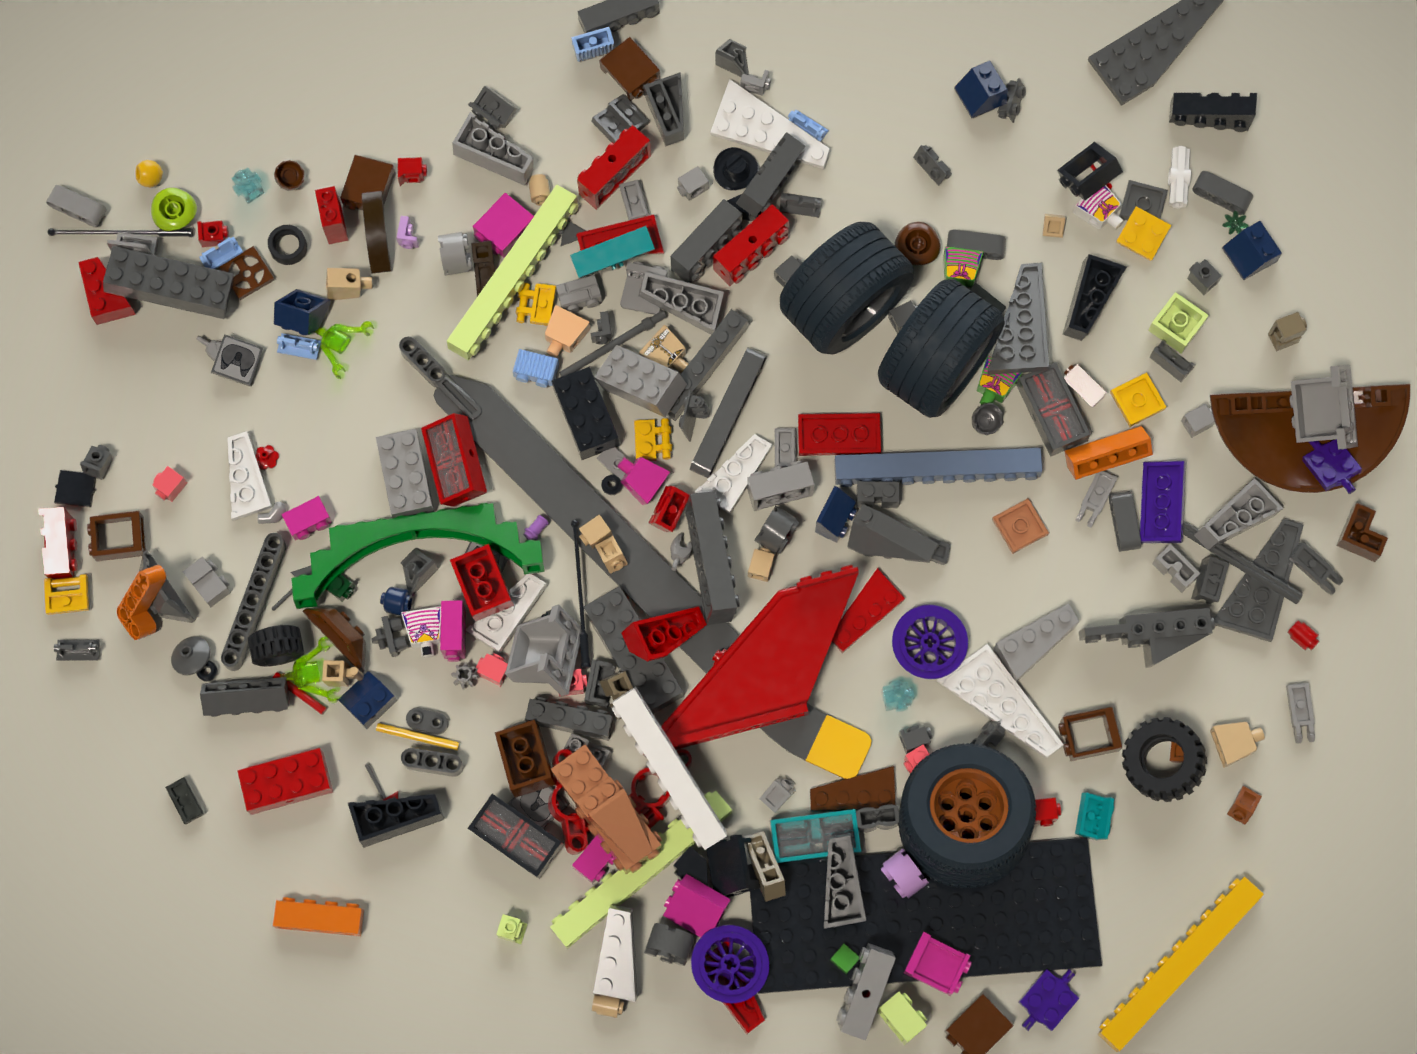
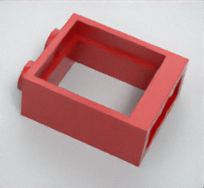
M335 186L315 190L322 228L329 245L349 241L342 205Z

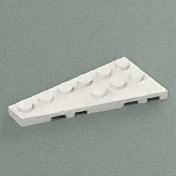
M729 79L710 132L711 135L771 153L787 132L805 145L796 161L824 169L830 148Z
M988 644L965 659L954 672L937 679L936 682L992 721L1000 722V726L1043 757L1047 758L1063 747L1064 744Z

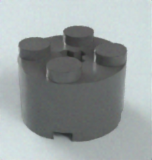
M775 506L754 541L771 552L780 554L789 540L785 538L786 535L791 537L799 522L796 521L797 518Z
M654 923L644 953L653 957L658 955L661 957L660 960L665 963L672 964L674 962L685 966L694 936L677 928H669L668 925Z

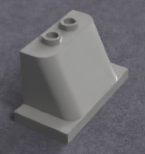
M1350 365L1331 366V377L1291 381L1292 396H1290V405L1294 410L1292 426L1296 431L1297 443L1337 439L1338 449L1358 447Z
M559 604L552 606L550 615L517 625L505 675L511 681L517 683H547L561 696L568 695L580 645L579 635L581 634V626Z

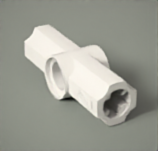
M1184 146L1172 149L1171 167L1168 175V186H1170L1169 206L1177 209L1187 206L1188 187L1191 179V169H1189L1190 149Z

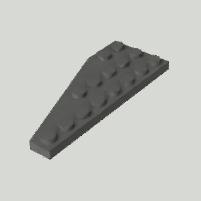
M1181 0L1088 57V61L1122 106L1158 82V79L1167 71L1172 62L1181 54L1195 37V34L1204 26L1209 17L1224 0Z

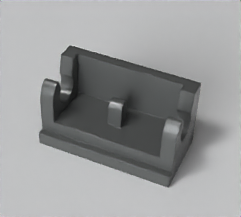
M1164 339L1158 347L1154 348L1150 355L1153 361L1179 382H1182L1195 366L1194 363H1189L1166 345Z
M1211 556L1203 559L1199 568L1201 574L1196 579L1191 599L1196 601L1203 599L1206 600V604L1219 602L1229 563Z
M592 659L584 698L585 704L608 708L610 696L606 697L599 681L615 673L616 667L612 663Z

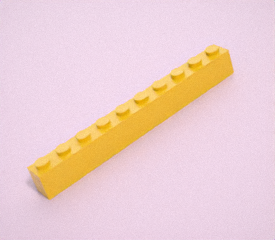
M1246 877L1240 880L1236 878L1228 886L1231 889L1225 896L1222 893L1215 900L1216 907L1212 911L1207 909L1200 917L1202 922L1198 926L1194 924L1185 933L1188 937L1183 942L1179 940L1171 948L1174 952L1169 957L1165 955L1157 963L1159 968L1156 972L1150 971L1143 978L1145 984L1140 989L1136 986L1128 995L1131 999L1126 1004L1120 1003L1113 1011L1116 1015L1111 1020L1107 1018L1099 1026L1101 1031L1098 1035L1116 1052H1120L1264 895Z

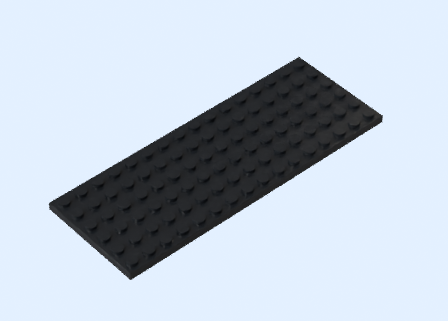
M1087 838L1029 842L1023 858L1008 875L982 887L956 888L951 887V885L947 886L931 879L920 871L924 876L921 880L926 878L929 883L909 899L907 896L905 898L900 896L894 888V885L897 884L895 880L889 881L881 870L884 867L883 863L896 853L855 856L867 919L864 922L825 929L824 915L828 858L777 863L785 880V896L765 902L761 889L750 891L753 934L761 940L769 958L767 980L758 994L852 987L853 980H851L855 967L859 968L860 960H858L847 975L830 961L843 944L858 956L862 947L866 948L868 943L892 951L896 959L887 984L916 982L918 980L904 974V971L923 932L963 954L971 955L969 961L972 964L967 974L962 973L960 978L1042 972L1046 969L1048 971L1102 966ZM748 864L750 880H757L752 864Z

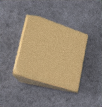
M1045 214L1043 236L1063 238L1065 216Z

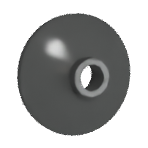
M196 636L182 640L175 647L171 656V664L174 670L181 675H192L202 670L210 658L209 644L203 638Z

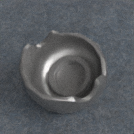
M992 403L978 406L972 414V425L975 431L983 435L996 433L1002 426V410Z

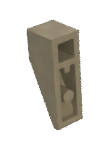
M764 831L744 837L751 838V843L745 845L756 878L759 880L765 902L785 896V880Z

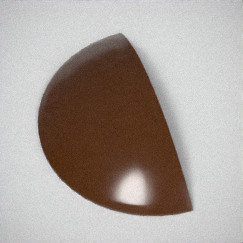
M1410 384L1353 387L1358 447L1347 448V450L1362 469L1361 473L1349 480L1351 483L1358 481L1374 470L1395 446L1405 425L1409 410ZM1292 391L1210 395L1211 410L1218 432L1233 457L1245 469L1264 482L1278 488L1302 493L1325 492V489L1302 461L1303 456L1313 452L1314 448L1309 442H1296V431L1292 426L1294 410L1290 405ZM1332 439V440H1321V441H1319V442H1320L1321 445H1323V444H1327V443H1329V442H1331V441H1333V440H1335V439ZM1341 485V486H1336V487L1331 488V489L1328 490V491L1335 490V489H1339V488H1342L1343 486H1342V485Z

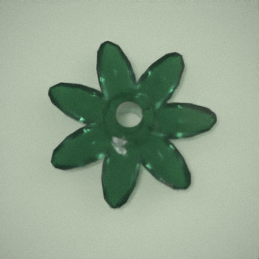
M1237 211L1233 212L1232 217L1225 214L1228 222L1223 223L1222 226L1230 227L1229 235L1234 233L1235 230L1239 234L1242 231L1241 228L1249 227L1248 224L1243 222L1246 219V215L1238 218Z

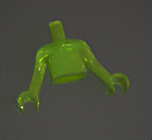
M365 321L361 327L334 324L328 330L319 327V329L314 331V333L322 337L320 347L333 365L332 372L337 379H341L337 372L339 370L346 372V370L337 362L329 349L342 354L351 341V336L346 333H364V335L370 336L366 329L368 327L374 329L371 322Z
M321 637L315 649L294 661L292 672L281 673L280 676L286 677L287 681L294 680L295 685L299 689L326 697L330 703L334 704L338 702V698L331 699L329 696L337 693V690L330 689L325 691L308 685L321 681L317 660L307 661L311 660L321 651H328L330 649V646H321L322 642L329 640L327 637Z

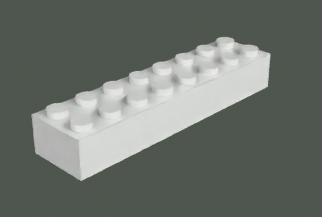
M634 687L613 701L614 706L611 708L618 719L622 717L625 722L624 730L629 737L633 736L637 741L635 743L637 751L641 756L645 754L647 757L646 765L652 774L656 772L659 776L657 781L663 792H669L671 796L669 801L675 811L679 809L682 813L681 820L687 829L691 827L694 832L692 838L698 847L702 846L706 850L725 838L727 831L638 689Z

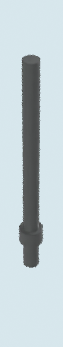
M662 310L650 318L646 317L641 320L639 325L560 371L561 377L578 371L613 350L616 345L623 344L644 330L652 329L654 324L667 317L665 312Z

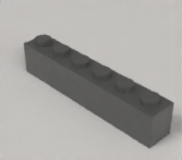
M732 309L729 311L681 373V377L687 385L668 412V417L676 422L685 410L683 405L684 398L688 396L689 390H692L696 396L747 330V319Z

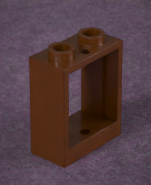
M140 511L90 517V523L87 524V532L91 536L88 550L89 555L97 562L143 556L146 546L144 517ZM132 521L133 547L100 550L99 524Z
M1112 707L1062 717L1061 723L1058 724L1060 735L1064 736L1066 742L1063 745L1066 757L1069 756L1070 761L1119 752L1122 749ZM1103 718L1109 746L1076 753L1069 724Z

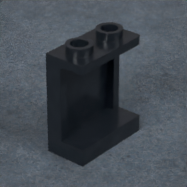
M741 834L730 836L728 841L725 839L720 840L706 849L713 889L727 898L760 889L759 880H750L745 844L751 843V838H743Z

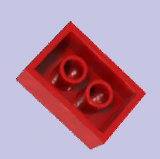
M489 544L450 559L470 613L475 621L514 606Z

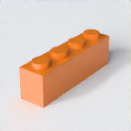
M1142 426L1065 450L1067 468L1075 480L1153 455L1151 438Z
M283 897L282 901L276 900L273 927L276 929L361 936L364 910L359 908L358 904L346 903V907L338 906L337 902L325 901V905L316 904V900L304 899L303 903L295 902L294 898Z

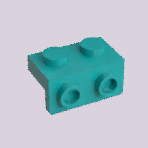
M1087 792L1082 793L1075 834L1093 840H1107L1111 831L1110 823L1114 812V798H1104Z

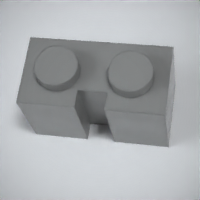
M1171 544L1152 563L1163 575L1168 572L1173 577L1170 582L1181 593L1201 574Z
M202 556L182 572L211 608L231 593L227 588L230 584L223 575L218 577L215 573L217 567L211 560L206 561Z

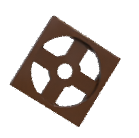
M254 246L219 267L221 271L230 272L231 266L235 264L238 266L240 271L238 275L234 276L232 289L239 300L244 299L274 281L272 274ZM252 257L257 259L258 263L250 267L245 264L243 259ZM249 270L251 272V275L249 277H244V271ZM264 270L261 281L257 283L255 274ZM247 281L251 288L244 289L236 285Z

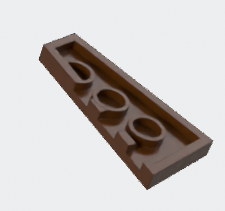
M894 766L810 789L811 811L860 810L862 808L878 809L884 805L896 806Z

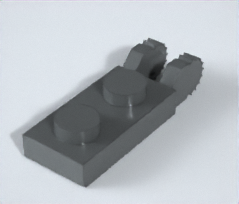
M1301 542L1288 558L1330 595L1334 594L1335 589L1326 579L1329 578L1338 585H1341L1343 582L1342 578L1333 571L1334 569L1304 542Z

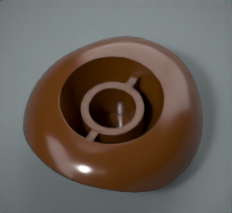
M913 222L904 226L898 233L894 245L912 265H925L933 262L938 257L941 249L937 233L931 226L923 222Z

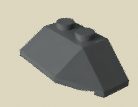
M148 550L143 552L139 571L158 565ZM166 578L150 606L151 610L155 615L159 613L162 618L189 623L194 622V618Z

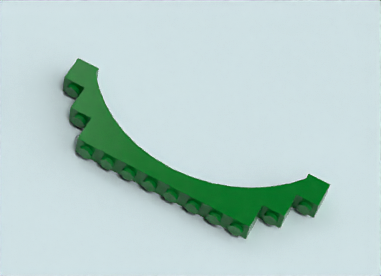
M481 503L477 506H461L451 510L440 509L437 512L431 513L420 512L417 515H400L391 519L380 518L371 522L361 521L351 525L329 528L331 550L321 549L310 553L312 575H299L291 578L293 601L296 608L318 606V599L335 578L359 560L397 543L427 538L457 539L482 546L489 544L492 550L502 554L521 567L524 575L545 572L540 540H528L520 543L517 522L506 521L497 524L493 503Z

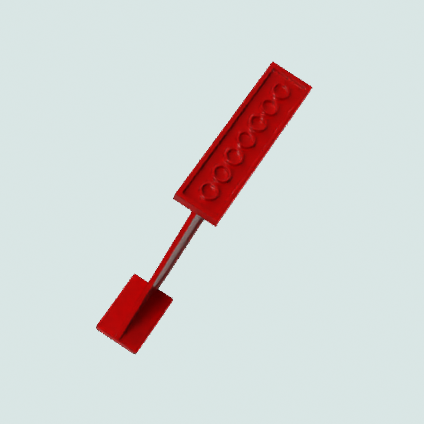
M848 565L840 568V572L833 573L830 570L820 573V577L812 579V576L799 579L800 582L796 583V586L777 591L661 726L675 750L809 715L807 702L856 579L859 576L858 567L853 568V565Z

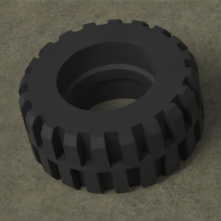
M1164 717L1163 720L1153 718L1151 723L1146 721L1141 723L1139 730L1134 729L1131 732L1133 735L1131 739H1126L1124 744L1127 747L1122 750V757L1124 758L1122 765L1128 780L1141 794L1155 801L1171 802L1175 798L1178 801L1183 799L1184 794H1192L1194 792L1192 789L1195 786L1199 787L1202 782L1200 778L1205 776L1206 750L1199 737L1188 725H1184L1183 722L1177 719L1173 721L1168 717ZM1165 741L1178 744L1184 753V761L1178 772L1167 778L1152 776L1145 766L1146 757L1151 748Z

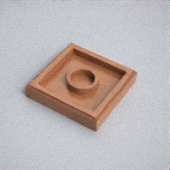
M1029 499L992 517L994 524L1012 554L1049 534Z

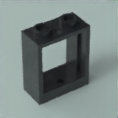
M1095 141L1057 170L1061 185L1065 189L1068 187L1075 197L1079 196L1084 201L1123 172L1117 158ZM1096 161L1101 164L1100 167L1080 182L1075 179V177Z

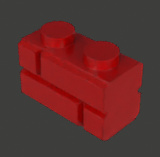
M666 486L653 512L654 515L651 516L648 523L664 532H673L690 495L674 486Z

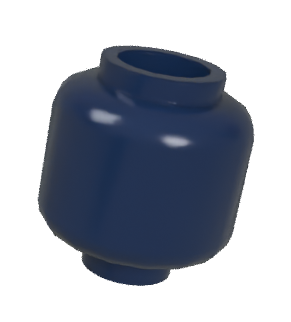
M389 587L386 593L383 592L381 595L380 604L383 605L386 613L402 616L401 612L410 611L412 607L413 597L407 589Z

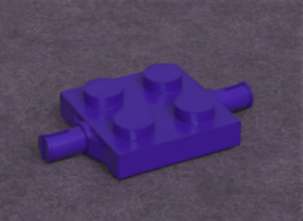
M1337 439L1323 445L1319 441L1309 442L1314 451L1303 456L1302 461L1325 491L1342 485L1348 494L1353 493L1356 488L1349 480L1361 473L1362 468L1348 450L1338 449Z
M1046 969L1022 996L1018 1003L1026 1009L1029 1015L1022 1024L1023 1028L1029 1031L1038 1022L1043 1024L1048 1030L1053 1031L1079 1000V997L1067 985L1075 976L1071 970L1068 969L1060 979Z

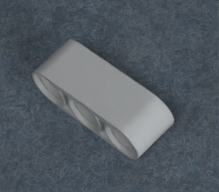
M55 185L46 201V204L53 209L93 227L98 226L107 210L101 204L59 185Z

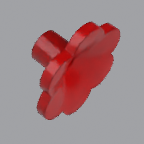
M271 445L257 448L256 459L259 468L266 470L276 466L279 454L274 451Z

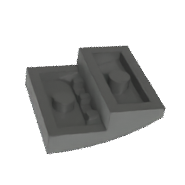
M622 94L609 102L606 109L593 116L591 122L610 142L615 143L624 129H629L633 125L641 131L649 123V120Z

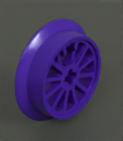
M923 605L909 610L899 619L893 631L892 647L896 659L906 671L920 678L938 679L951 674L962 664L967 654L968 636L963 623L953 612L941 606ZM925 621L934 622L931 632H928ZM921 622L924 635L914 625ZM937 623H940L945 628L936 635L934 633ZM911 629L920 639L908 636L907 632ZM947 630L952 635V637L939 640V637ZM928 639L933 643L931 648L926 644ZM905 640L919 645L906 647ZM954 642V648H948L940 644ZM920 649L913 658L909 656V651ZM938 650L951 653L952 656L946 659ZM925 655H932V656H934V657H935V662H933V663H927V662H925L924 656H925ZM919 656H920V664L917 663V662H915V660H916ZM939 658L944 662L941 665H938Z
M723 925L709 930L698 940L692 953L691 969L697 985L706 995L724 1003H739L750 999L761 990L767 980L769 958L763 943L751 931L740 926ZM721 942H729L727 955ZM733 943L741 945L736 955L732 954ZM717 945L722 958L711 950L712 946ZM743 949H746L750 956L739 960L738 956ZM706 953L718 962L705 961ZM752 960L754 967L740 966L741 963ZM728 961L732 962L730 970L727 969L726 965ZM704 966L717 967L718 969L707 973ZM739 970L752 972V978H747ZM715 975L712 982L709 977ZM718 976H725L729 980V984L721 985L718 982ZM736 976L747 983V985L740 987ZM732 983L734 984L736 990L729 989L732 986Z

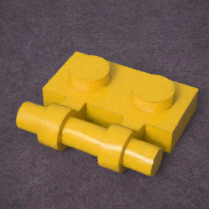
M524 283L518 295L520 301L515 313L517 315L516 322L524 323L525 316H531L530 324L548 326L553 312L556 286L536 283L535 291L529 290L530 284ZM528 299H533L532 308L527 307Z
M655 419L634 420L636 459L642 457L648 461H657L656 453H662L664 460L671 459L672 444H670V434L672 431L671 426H669V419H661L660 427H655ZM655 435L662 436V444L656 445Z

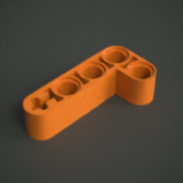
M160 565L139 571L117 607L118 619L134 640H139L156 632V623L147 610L166 581V573Z

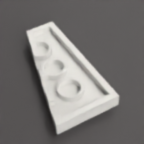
M248 432L228 437L231 519L234 521L270 509L272 505Z
M754 434L715 474H712L701 487L695 490V493L715 491L716 498L720 500V509L730 514L747 487V477H750L752 473L758 470L770 451L772 444Z
M527 574L509 590L514 604L513 607L483 618L472 626L470 625L465 631L501 653L515 633L517 625L522 623L547 584L534 575Z

